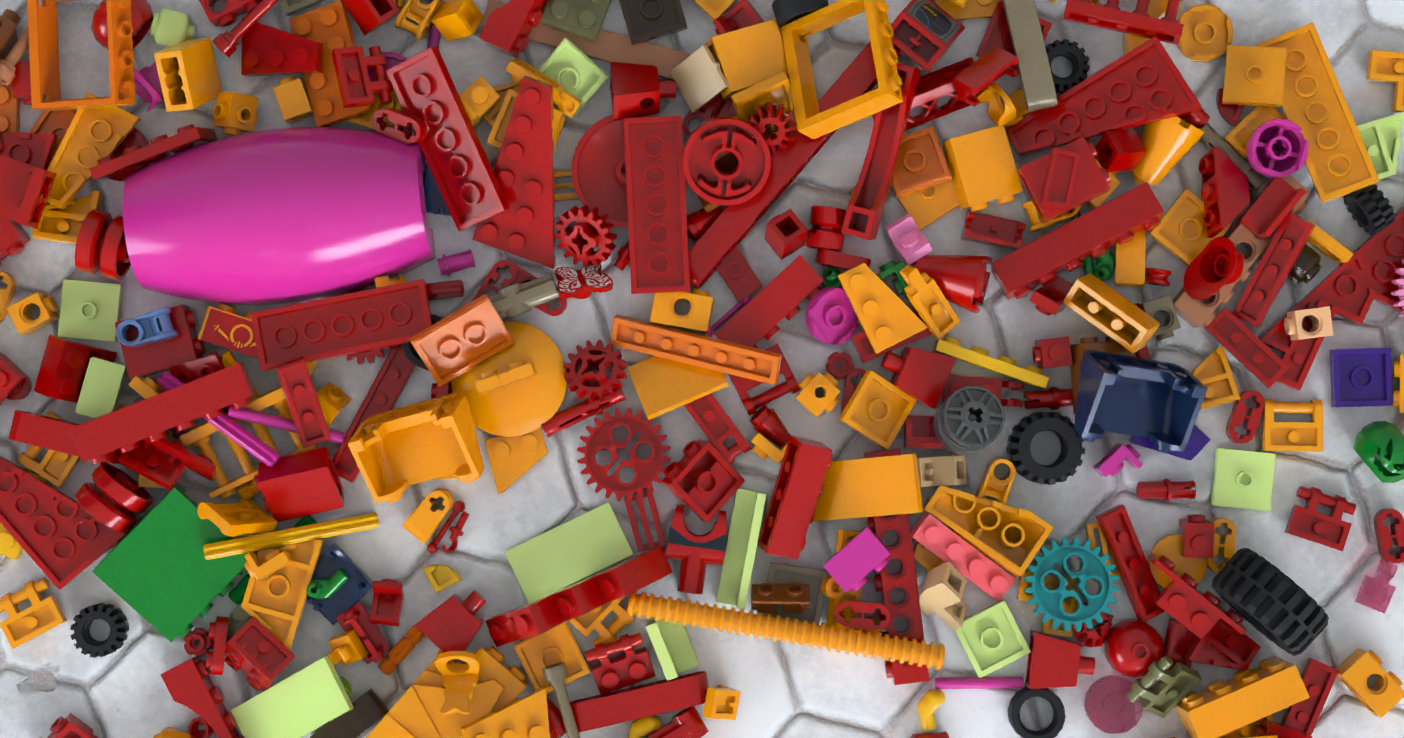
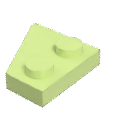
M1404 112L1357 126L1379 179L1396 175L1397 153L1401 146L1402 138H1400L1402 122L1404 121Z

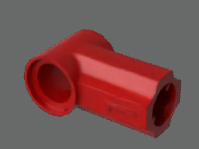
M692 706L672 717V721L646 737L700 738L709 730L695 706Z

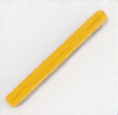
M368 513L205 544L203 546L204 557L206 560L353 533L377 528L379 522L376 513Z

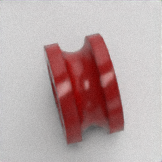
M1156 268L1145 269V272L1148 274V277L1145 279L1146 284L1170 286L1167 278L1171 276V271Z

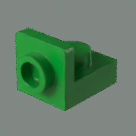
M892 260L880 266L881 273L877 274V276L883 279L893 274L895 279L892 280V284L899 296L903 294L905 299H907V293L904 288L908 284L899 272L906 266L904 261L896 264L895 260Z

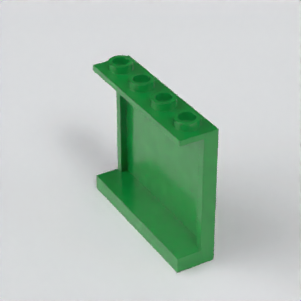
M179 483L148 512L92 571L170 642L177 636L182 639L193 628L191 622L198 615L203 618L214 606L211 601L218 594L223 597L234 586L231 581L238 574L244 576L248 572L244 566V563L247 562L244 555L247 553L211 560L205 559L203 551L205 544L234 538L224 535L220 528L209 519H200L197 513L198 505L185 494L186 489Z

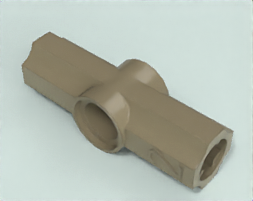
M550 273L524 284L517 283L497 291L498 294L488 298L501 319L506 317L510 319L531 311L532 307L545 304L560 296Z

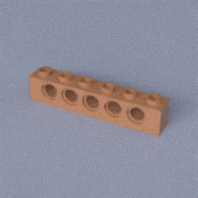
M1288 175L1282 177L1285 182L1295 190L1303 188L1306 191L1290 211L1298 215L1307 206L1306 198L1311 192L1292 176ZM1237 221L1224 237L1229 238L1235 247L1241 244L1246 248L1247 254L1243 260V271L1239 279L1232 284L1222 286L1210 297L1207 304L1202 303L1200 300L1192 299L1187 295L1183 286L1172 300L1176 314L1193 328L1209 325L1217 315L1214 310L1220 303L1225 304L1235 293L1232 288L1239 280L1243 282L1249 277L1253 271V268L1250 266L1257 258L1259 260L1262 259L1280 224L1269 237L1259 239Z

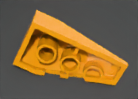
M942 485L938 487L924 508L925 511L1016 578L1023 575L1054 528L1028 510L980 498L973 494Z

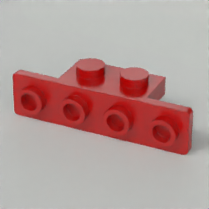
M148 438L138 441L139 448L123 453L119 458V464L170 491L186 468L210 481L214 479L216 473V466L210 458L202 454L196 455L188 451L187 447L176 440L171 442L166 438L151 443Z
M1154 553L1149 556L1152 564L1172 579L1154 600L1155 603L1202 640L1220 618L1242 635L1247 631L1242 624L1244 619L1231 608L1228 611L1224 610L1219 606L1221 601L1208 590L1205 594L1196 587L1199 583L1189 574L1184 573L1181 576L1174 570L1176 565L1163 554L1160 558Z

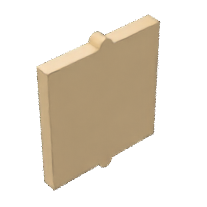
M702 45L670 71L672 78L676 81V85L679 88V95H683L692 113L697 112L730 86L719 68L720 63L715 61L707 45Z

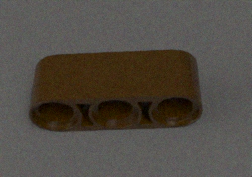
M371 688L352 703L354 706L352 710L328 722L310 738H356L389 712V710Z

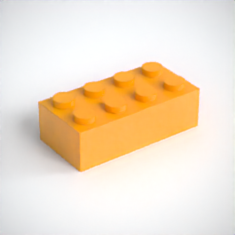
M1272 656L1260 661V666L1257 668L1236 671L1233 673L1234 678L1224 682L1220 679L1206 685L1207 689L1202 692H1189L1175 706L1187 735L1191 738H1218L1310 698L1296 665Z

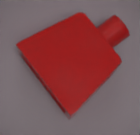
M610 62L609 87L613 119L654 115L659 112L660 99L676 98V81H659L657 67Z
M904 347L901 356L887 351L882 359L881 367L894 372L890 381L891 384L916 399L921 405L936 409L956 358L912 347Z
M473 590L464 601L454 594L415 626L443 652L466 651L484 623V620L477 612L487 601L476 590Z
M1031 630L1029 641L1031 652L1028 654L1025 685L1028 688L1074 687L1077 685L1078 673L1094 674L1095 658L1080 656L1081 646L1079 644Z

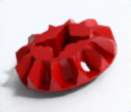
M1101 612L1100 615L1103 622L1096 625V630L1086 629L1087 627L1082 623L1081 632H1076L1072 624V631L1076 640L1086 647H1101L1109 638L1108 633L1114 628L1111 620L1114 617L1112 614Z

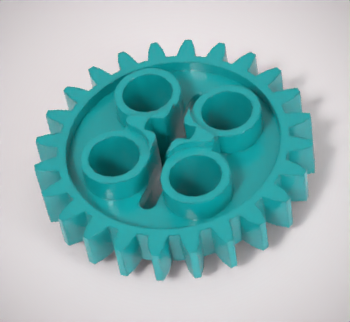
M1066 537L1061 538V546H1058L1052 540L1050 541L1051 550L1041 546L1040 552L1043 556L1035 555L1033 561L1036 565H1029L1027 567V570L1032 572V575L1023 577L1024 581L1031 583V587L1025 588L1023 592L1032 593L1033 596L1027 601V604L1036 603L1037 605L1033 614L1036 615L1043 612L1044 615L1041 622L1046 623L1052 619L1053 629H1057L1060 623H1063L1064 632H1069L1071 624H1073L1076 632H1081L1082 623L1088 629L1093 628L1092 619L1102 623L1103 619L1100 613L1111 614L1110 609L1106 606L1107 603H1117L1111 597V593L1120 591L1119 588L1112 586V582L1117 581L1119 576L1110 575V571L1116 566L1106 565L1105 563L1110 557L1109 554L1100 557L1098 555L1101 549L1100 546H1096L1092 550L1089 549L1090 540H1086L1080 546L1078 537L1073 538L1071 545H1069ZM1070 556H1075L1080 561V567L1076 572H1072L1067 568L1066 562ZM1055 563L1060 566L1064 575L1069 580L1076 579L1077 582L1074 584V587L1088 601L1087 606L1082 603L1080 597L1073 589L1066 590L1065 587L1068 582L1054 568ZM1049 573L1057 578V586L1053 590H1048L1043 582L1044 577ZM1089 579H1094L1098 584V591L1093 596L1089 595L1085 590V583ZM1066 597H1071L1076 603L1075 610L1070 614L1066 613L1062 608V602Z

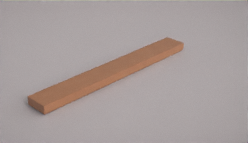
M488 0L481 24L482 28H484L492 11L507 3L498 0ZM541 20L536 27L532 28L528 36L529 41L557 48L563 39L567 37L590 58L608 63L620 62L652 65L657 67L659 77L673 81L674 79L670 71L691 55L646 41L632 45L630 37L600 29L596 42L544 25L541 23Z

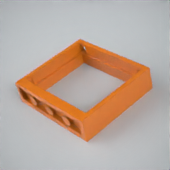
M27 0L32 109L58 111L135 105L133 27L131 18L132 0H106L110 96L61 100L56 2L76 0H42V6H39V0ZM43 95H46V102H45V103H44Z

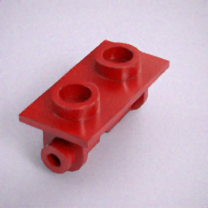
M358 602L335 618L345 632L355 630L368 652L363 658L368 665L372 661L377 663L385 657L383 654L392 648L376 624H370V615L362 603Z

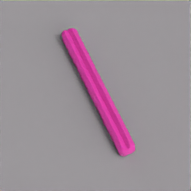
M163 372L157 380V385L165 391L184 384L168 372ZM225 413L207 420L266 465L273 467L279 460L280 454Z

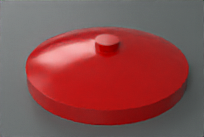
M610 115L591 126L580 139L572 160V180L580 201L583 205L587 204L589 211L597 207L600 217L604 214L608 215L605 220L607 224L613 223L614 227L628 229L623 118L613 119V115ZM646 115V116H637V117H629V118L652 117V116Z

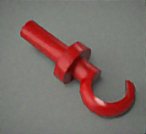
M463 511L456 526L450 527L449 530L452 533L449 538L452 540V545L448 549L445 545L442 546L445 553H451L457 548L458 535L463 536L464 532L461 530L470 515L469 513Z

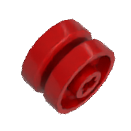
M95 209L88 212L83 220L76 242L75 266L77 270L96 274L101 270L104 277L120 281L126 276L131 262L126 246L123 216L118 215L113 219L111 214Z
M101 462L92 473L94 483H84L75 494V498L97 520L117 532L126 534L137 522L135 513H144L152 504L153 497L144 487H139L138 482L131 476L109 463Z

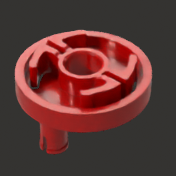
M719 116L703 122L690 134L684 147L682 164L685 178L698 196L710 203L728 206L740 204L751 199L763 188L770 173L771 155L764 135L755 125L739 117ZM724 127V128L716 129V130H714V131H712V132H710V133L708 132V131H711V130H713V129H715V128ZM723 152H731L738 159L737 167L730 172L719 170L715 164L717 156ZM703 177H705L707 180H709V181H711V182H713V183H716V181H717V184L714 185V184H712V183L706 181Z

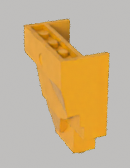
M485 645L482 648L478 672L479 680L477 686L473 688V697L469 700L470 713L462 714L456 712L441 715L440 709L446 700L444 696L445 687L443 675L435 665V658L366 738H462V727L491 712L495 713L510 705L509 703L513 702L528 685L529 682L525 680L527 675L514 665L511 668L503 661L505 656L493 646L489 649ZM450 660L447 662V664L455 662L453 660Z

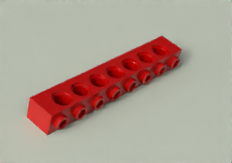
M898 448L864 452V458L901 455V449ZM909 514L867 517V525L882 542V536L885 531L890 529L896 531L897 541L892 545L885 546L891 551L887 558L889 560L896 558L901 562V568L895 574L888 573L886 566L879 571V574H874L876 592L881 591L882 603L889 608L891 614L886 631L881 632V636L889 634V638L898 636L901 640H903V637H907L908 641L916 639L918 643H921L924 640V632L919 605L912 537L909 535L911 532ZM900 587L903 588L905 593L903 600L897 603L892 602L889 597L891 590ZM878 608L879 620L886 619V615L881 614V609ZM900 616L906 617L908 619L907 628L903 631L894 630V620ZM890 658L888 661H885L886 677L892 678L894 685L930 681L927 665L923 664L922 667H918L917 663L909 665L907 661L901 664L899 660L891 662Z

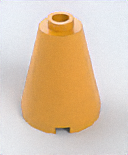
M1176 116L1145 124L1140 140L1147 152L1134 170L1130 171V173L1135 175L1133 181L1140 185L1147 182L1148 185L1156 186L1202 137L1204 132Z

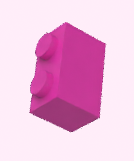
M867 525L827 560L823 567L846 593L851 588L856 592L868 581L865 577L873 569L878 573L890 562L887 557L891 554V551Z

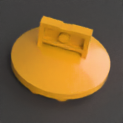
M503 321L515 343L451 380L453 393L464 392L466 394L476 427L497 436L514 437L542 427V423L547 422L557 413L567 390V381L564 379L567 371L564 368L565 361L561 351L547 334L526 323Z

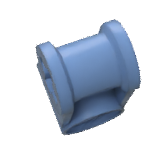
M170 307L153 310L142 316L121 322L116 330L119 342L130 347H141L177 337L178 333L173 330L169 313H171ZM136 326L139 330V336L131 342L127 338V331L130 327Z

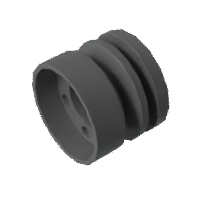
M965 386L950 395L936 410L933 420L934 433L939 443L949 452L958 455H972L984 449L1002 432L1005 416L1001 402L990 390L980 386ZM974 414L976 419L970 422L968 417Z

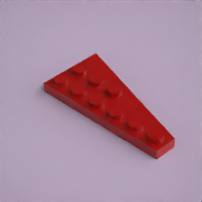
M0 456V523L58 590L63 589L128 534L117 532L106 526L86 511L78 501Z

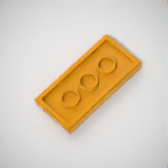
M916 453L831 461V465L826 469L823 479L822 493L817 498L814 507L813 522L923 512Z

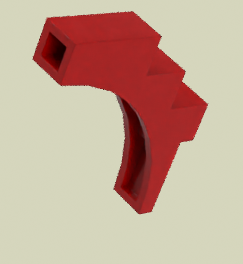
M659 546L557 592L494 616L485 622L496 647L541 634L608 602L626 597L673 572L662 546Z

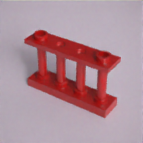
M1067 0L1063 18L1149 39L1157 36L1159 41L1175 45L1179 44L1184 24H1179L1176 20L1181 0H1168L1165 16L1161 19L1149 17L1147 14L1150 0H1138L1136 9L1132 13L1120 10L1118 7L1119 0H1107V4L1103 6L1091 4L1089 0Z

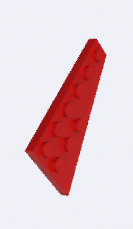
M1154 36L1057 97L1058 106L1034 111L1017 124L1005 129L1019 155L1024 156L1066 145L1083 136L1086 140L1104 135L1106 131L1124 130L1202 110L1203 108L1158 37Z
M524 76L493 171L510 208L477 223L472 240L554 269L556 258L554 256L553 85Z

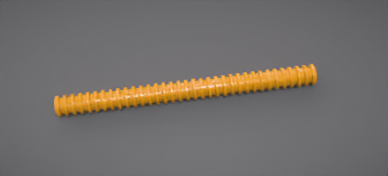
M637 591L630 594L627 613L631 617L633 614H637L638 618H641L643 615L649 620L651 617H654L655 621L664 619L666 623L669 620L673 621V624L682 622L683 626L689 623L691 627L700 625V628L704 629L706 626L712 631L714 628H717L718 632L727 630L729 634L732 631H735L736 635L746 633V637L752 634L755 635L754 638L763 636V639L767 640L769 637L773 638L772 641L775 642L777 639H781L782 643L791 641L792 645L795 642L800 643V646L809 644V648H813V645L818 646V649L827 647V651H831V648L836 649L838 653H840V650H844L845 654L854 652L855 656L861 653L863 657L872 655V658L876 659L878 656L884 661L886 658H890L891 662L899 660L901 664L907 661L909 665L917 663L918 667H922L923 664L927 665V668L936 666V670L942 668L945 657V647L941 643L939 646H935L934 642L926 644L924 640L918 643L916 639L908 641L907 637H903V640L899 639L898 636L889 638V634L880 636V633L876 632V635H872L871 631L862 633V630L858 629L855 632L853 628L844 630L843 626L837 629L832 624L830 627H826L825 623H822L820 626L814 621L812 624H809L808 620L799 622L797 618L791 621L790 617L780 619L781 616L777 615L774 618L771 617L772 614L763 616L762 612H759L757 615L753 614L754 611L751 610L749 613H745L744 609L735 611L736 608L732 607L731 610H728L726 606L717 608L718 605L716 604L711 607L709 603L700 605L699 601L693 604L691 600L682 602V599L678 598L676 601L670 596L668 599H665L664 595L655 597L653 593L647 596L646 592L637 594Z

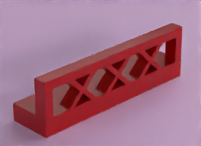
M972 57L919 77L911 109L918 105L923 106L924 109L920 115L915 117L908 116L905 131L970 106L965 101L961 102L959 100L953 77L974 63ZM944 95L951 96L946 105L940 107L935 105L939 97Z

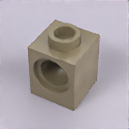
M1171 295L1139 304V308L1152 318L1157 311L1165 315V324L1162 327H1158L1152 336H1156L1157 341L1174 336L1173 330L1181 328Z

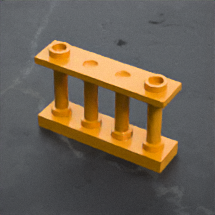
M282 386L251 400V404L242 407L262 412L261 410L272 406L273 410L277 409L280 417L293 420ZM230 417V418H232V419H233L234 421H236V422H238V421L241 420V419H237V418ZM207 421L184 432L179 438L185 446L193 443L194 447L199 448L202 455L207 456L213 461L216 466L214 479L218 486L213 488L209 495L211 499L220 495L221 499H224L236 493L237 486L254 479V476L258 475V467L255 468L245 448L225 435L244 472L243 475L229 481L208 442L211 440L210 434L217 431L221 435L224 433ZM251 422L258 438L279 453L266 425ZM288 431L297 449L282 456L280 455V457L314 450L320 443L303 448L298 433Z

